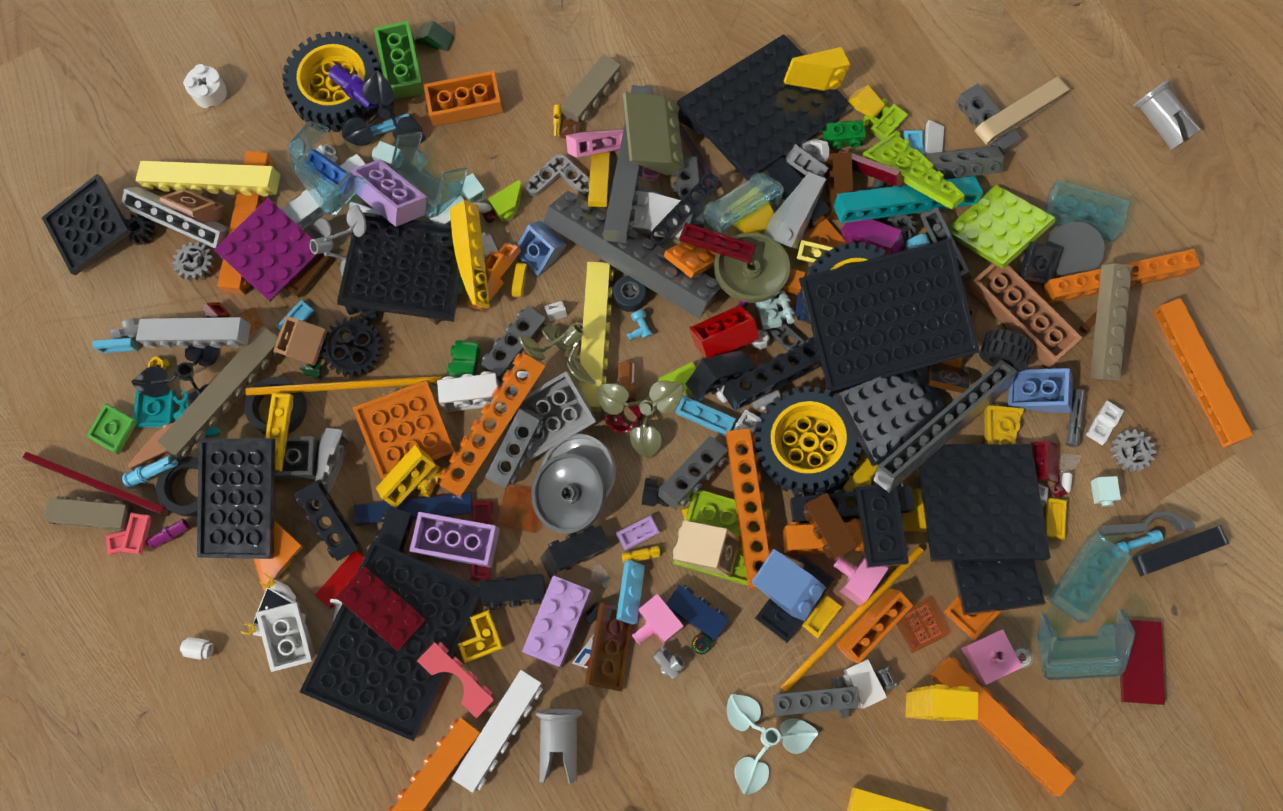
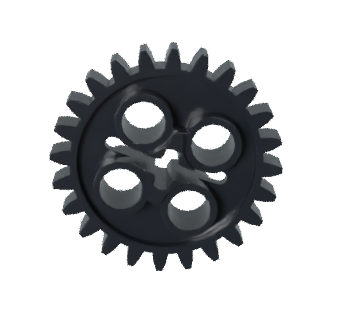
M351 316L350 322L343 318L342 324L336 321V327L330 325L329 327L332 331L326 333L328 338L324 339L326 345L321 347L326 352H323L321 355L327 358L324 361L326 364L331 363L329 367L331 370L336 368V374L339 375L343 371L344 377H347L348 373H350L351 377L354 378L355 373L362 377V371L369 374V367L375 369L373 363H380L377 356H383V353L379 350L383 349L384 346L378 344L383 339L382 337H377L380 332L378 330L374 331L375 326L373 324L369 326L368 320L362 323L360 317L355 322L353 316ZM344 333H350V337L348 339H341V336ZM362 337L369 338L366 344H360ZM339 342L350 347H352L353 344H355L357 348H352V350H350L347 346L336 345V343ZM360 349H368L369 351L364 352ZM340 350H344L345 355L341 358H337V352ZM357 355H364L361 362H355Z

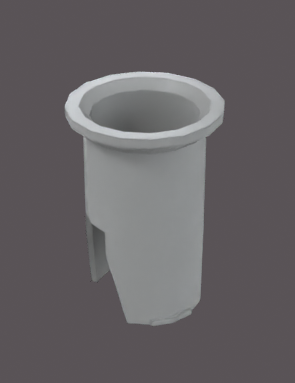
M1168 79L1132 106L1143 111L1170 150L1184 142L1181 134L1189 138L1200 131L1201 128L1198 127L1169 88L1171 80Z
M564 708L535 711V715L540 718V768L538 781L545 783V780L548 778L554 752H563L568 783H576L578 781L577 725L578 718L583 715V712L577 709Z

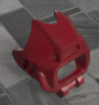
M637 405L627 406L637 417L630 425L619 414L612 415L607 412L605 423L612 428L613 432H629L633 428L641 426L643 422L640 408Z

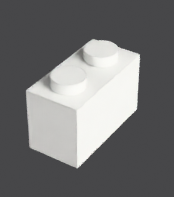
M868 659L843 670L845 674L843 679L848 687H858L861 708H866L887 698Z

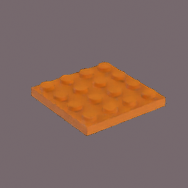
M427 380L352 407L381 480L391 472L414 445L426 452L432 460L455 452Z

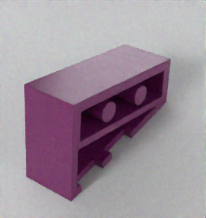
M870 219L848 222L841 229L843 239L847 243L855 242V244L862 242L866 243L867 246L872 244L876 246L875 249L877 250L884 249L886 251L885 255L905 251L902 230Z

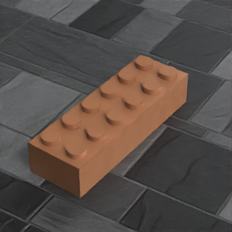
M992 263L968 287L1010 331L1016 332L1032 342L1034 345L1032 353L1048 369L1082 339L1009 265L1002 269Z

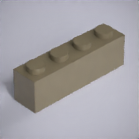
M603 54L562 103V115L571 121L579 123L586 121L592 109L598 107L601 98L607 95L614 82H618L621 78V65Z
M57 496L56 499L48 498L43 521L52 525L126 531L133 508L127 506V503L122 501H114V504L107 503L108 501L95 499V502H88L89 499L76 497V500H69V497Z

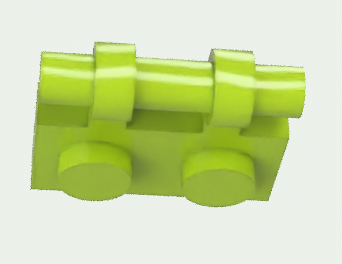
M885 98L882 100L885 107L879 112L883 116L878 119L876 116L871 118L865 115L863 120L864 128L872 124L870 132L880 140L892 134L908 115L895 104L888 108L887 104L889 102Z

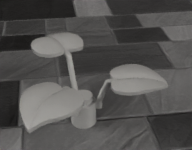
M359 205L352 206L347 213V223L350 226L348 230L332 235L331 226L325 218L318 219L308 227L316 238L310 240L311 252L313 254L324 253L325 256L343 259L340 266L342 276L347 256L330 252L333 249L332 239L352 231L357 237L365 234L366 220Z

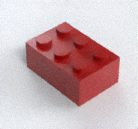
M741 305L689 327L696 348L705 358H712L718 354L723 355L743 345L751 344L760 338L754 318Z

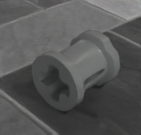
M890 665L875 672L883 686L884 692L899 685V682L895 680L890 670Z

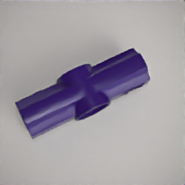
M340 64L333 65L330 68L329 77L342 88L347 96L351 99L355 98L368 110L373 109L377 105L369 103L364 98L363 86L365 83L357 75H352Z

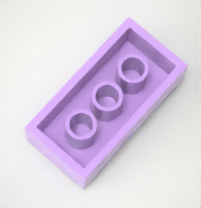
M381 159L350 170V174L353 175L350 189L395 227L425 215L427 197Z
M418 512L410 552L492 568L500 529L494 525Z
M553 575L522 652L562 668L591 596V590Z

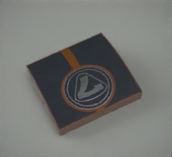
M942 363L929 366V386L963 393L969 388L968 369Z

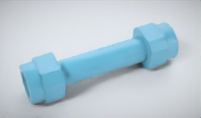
M1157 529L1141 538L1113 545V550L1117 556H1120L1142 545L1160 542L1163 540V535Z

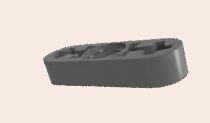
M783 322L782 326L778 329L779 331H772V328L767 329V333L787 352L796 346L797 343L800 344L799 346L805 344V341ZM791 336L795 342L792 345H787L784 342V338Z

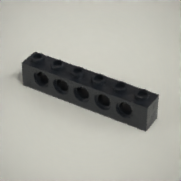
M814 337L809 338L801 346H794L784 355L782 353L777 355L768 363H761L757 369L753 371L748 370L741 377L727 381L724 386L723 395L733 410L736 412L821 367ZM761 378V379H764L765 381H764V382H761V381H759L758 379ZM741 387H747L749 390H744Z
M900 483L897 486L901 514L911 513L915 510L911 486H905L904 483ZM840 489L835 490L832 494H828L831 501L836 504V510L842 520L859 518L855 489L852 492ZM815 492L812 496H806L805 493L795 494L790 500L792 522L809 523L803 514L804 505L826 492ZM847 499H853L856 502V507H849L846 502Z

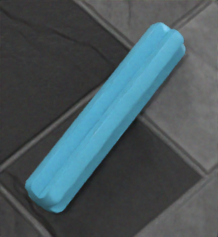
M404 114L396 117L397 124L402 117H410V115ZM392 119L369 128L373 132V137L392 131L396 127L393 125Z

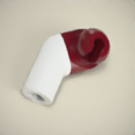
M472 202L478 204L479 212L482 213L486 222L491 223L495 220V212L490 204Z
M1063 473L1062 482L1051 488V494L1054 497L1060 498L1071 491L1073 474Z

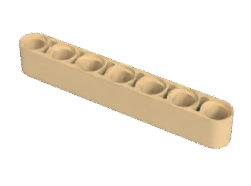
M1058 76L981 123L974 132L986 145H989L1061 100L1071 89Z

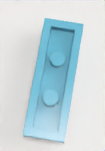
M684 395L675 411L676 415L723 436L726 435V431H731L736 419Z
M631 560L625 561L617 620L629 624H637L645 565Z

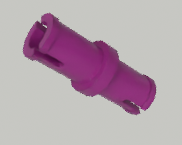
M181 519L170 527L162 528L161 532L149 537L147 542L152 549H155L167 541L171 542L177 535L189 530V525L185 519Z

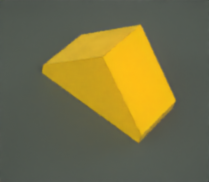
M869 85L857 90L847 101L855 110L871 118H874L885 107L884 103Z

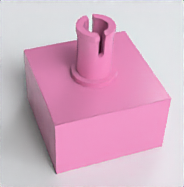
M842 557L838 558L833 566L848 576V580L839 592L859 606L867 601L888 570L886 566L867 568L865 557L855 567Z
M656 594L638 609L639 614L645 620V625L632 634V637L641 645L652 634H656L662 643L666 644L683 629V625L660 596Z
M1003 629L961 648L979 685H987L1022 668Z

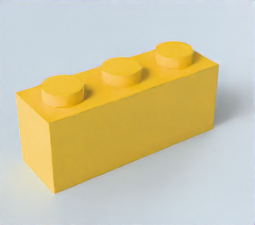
M414 445L376 487L380 497L397 508L430 472L435 463L426 452Z

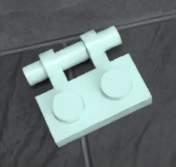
M784 290L779 293V298L775 299L773 297L769 300L755 303L763 330L781 327V320H787L789 324L795 321L793 308L790 307V298ZM777 307H783V311H778Z

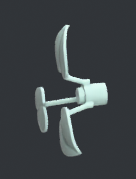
M731 694L727 703V716L730 724L739 731H746L751 726L762 732L761 742L764 747L756 759L744 757L737 762L734 770L735 779L742 793L750 795L759 791L768 780L769 768L765 763L759 762V760L769 747L778 744L780 739H783V747L788 752L799 754L808 749L818 735V731L807 722L795 718L787 719L781 723V734L775 728L766 730L764 727L754 724L761 715L759 704L748 696Z

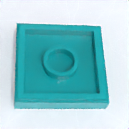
M169 389L166 395L158 398L148 397L136 390L133 418L138 420L135 428H163L168 423H174L175 401L173 397L176 396V390Z

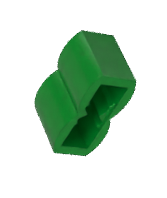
M456 340L455 345L451 347L453 359L447 368V373L450 374V377L460 378L465 374L476 376L481 348L478 342Z

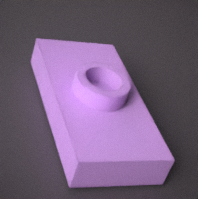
M651 515L616 533L624 551L660 534Z

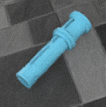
M169 455L146 467L139 466L133 472L124 473L122 477L123 483L127 488L133 489L139 483L148 482L152 476L177 466L178 461L177 459L170 461L175 456Z

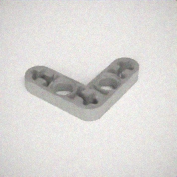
M559 154L537 171L526 182L525 186L528 195L536 197L561 177L575 191L586 197L589 195V189L584 188L582 190L581 183L584 186L588 185L589 188L590 179L566 156ZM557 162H559V163L563 162V166H561V165H558V166H557ZM545 172H550L552 177L544 179L542 175ZM570 172L578 174L575 179L568 178ZM531 185H533V186H536V185H537V189L535 190V189L533 188V189L531 190Z

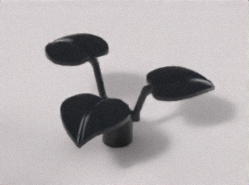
M376 71L364 84L363 95L369 103L379 104L378 113L367 125L362 117L350 118L342 129L344 140L357 146H365L373 138V132L369 127L379 117L384 119L391 117L393 125L396 127L392 134L397 142L413 146L425 141L426 136L423 133L422 127L414 118L402 117L397 124L396 114L393 113L395 110V105L392 102L394 99L393 89L388 80L379 71Z
M188 346L185 349V358L191 362L179 364L177 372H174L170 379L167 380L168 375L164 369L152 366L143 370L132 380V384L140 393L148 397L158 398L168 393L169 387L167 383H171L179 376L183 381H190L196 390L188 396L187 404L189 407L209 385L205 384L200 389L197 387L193 379L195 374L193 366H196L197 363L202 367L214 364L218 359V348L205 346V348Z

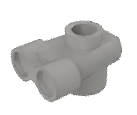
M137 318L128 319L121 322L123 328L110 330L112 339H124L125 337L136 339L139 324Z
M775 390L753 402L754 409L759 408L760 411L766 409V406L774 402L773 399L777 396L781 400L782 397L779 390Z
M664 645L656 650L653 655L656 662L661 665L660 670L666 677L676 678L680 674L681 669L685 667L681 657L678 654L670 656L669 651Z

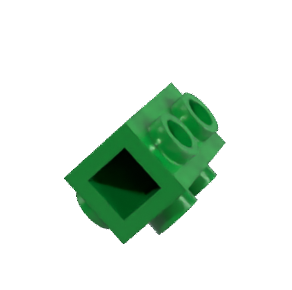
M863 120L827 123L825 131L822 132L823 141L828 142L829 148L833 149L849 146L852 148L863 145L866 137Z

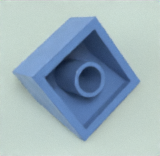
M542 221L528 224L516 245L521 250L517 257L527 264L537 276H540L560 257L567 244Z

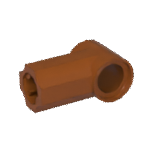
M631 362L618 363L617 384L627 389L629 392L628 400H636V383H634L635 365Z

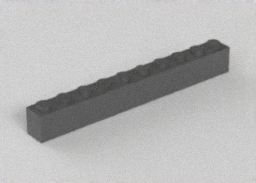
M632 85L631 93L653 95V87ZM626 120L604 226V241L627 243L628 236H632L633 225H630V222L635 219L636 210L633 209V206H637L638 203L636 191H640L641 180L638 179L639 176L643 175L644 168L629 160Z
M999 361L878 465L874 481L890 493L1012 385L1017 370L1004 361Z

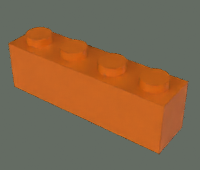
M889 588L836 644L837 648L848 660L859 664L913 605L901 591Z

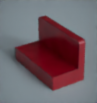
M1049 440L1030 442L1037 481L1048 480L1053 483H1059L1060 446Z

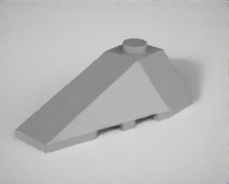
M809 172L770 218L764 235L798 249L827 179Z
M326 428L319 438L316 481L320 479L330 494L352 439L340 429ZM314 500L315 508L321 507L318 500Z

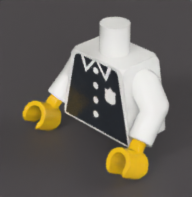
M263 574L269 578V581L266 584L259 581L263 587L267 588L257 612L296 602V595L289 586L277 580L273 581L271 576ZM302 613V616H303L304 621H305V620H306V614ZM256 616L253 624L243 623V625H248L250 628L247 633L241 631L243 635L253 633V635L261 636Z

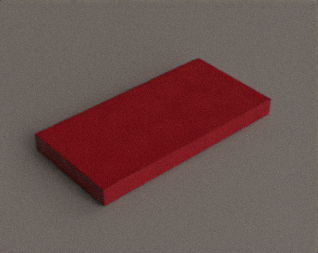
M1118 620L1121 702L1165 705L1161 622Z

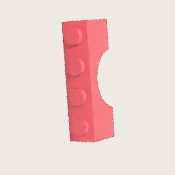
M434 642L417 661L431 675L439 672H450L458 676L464 688L461 704L477 719L494 700L491 697L493 692L485 685L481 688L476 683L478 678L471 671L466 673L461 668L464 665L456 657L451 659L447 655L449 650L441 642L438 645Z

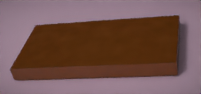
M600 603L585 685L622 692L634 624L616 619L618 606Z

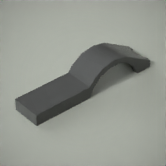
M1161 511L1145 517L1137 524L1104 525L1098 528L1099 536L1140 534L1147 531L1148 524L1152 519L1167 521L1174 527L1176 532H1187L1189 529H1195L1196 527L1195 523L1172 512Z

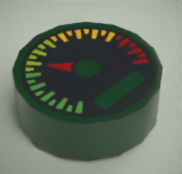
M704 634L696 635L691 642L692 650L699 655L708 653L711 649V640Z

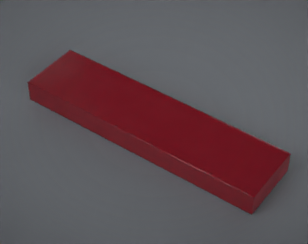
M845 150L839 151V153H849ZM851 153L852 170L900 188L904 184L901 170Z
M686 222L679 237L681 242L751 264L757 245Z
M472 501V522L492 525L493 502ZM471 564L470 580L483 578L491 580V568Z

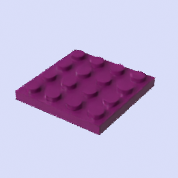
M269 198L214 249L218 255L269 302L319 255L313 254L310 250V240L312 238Z

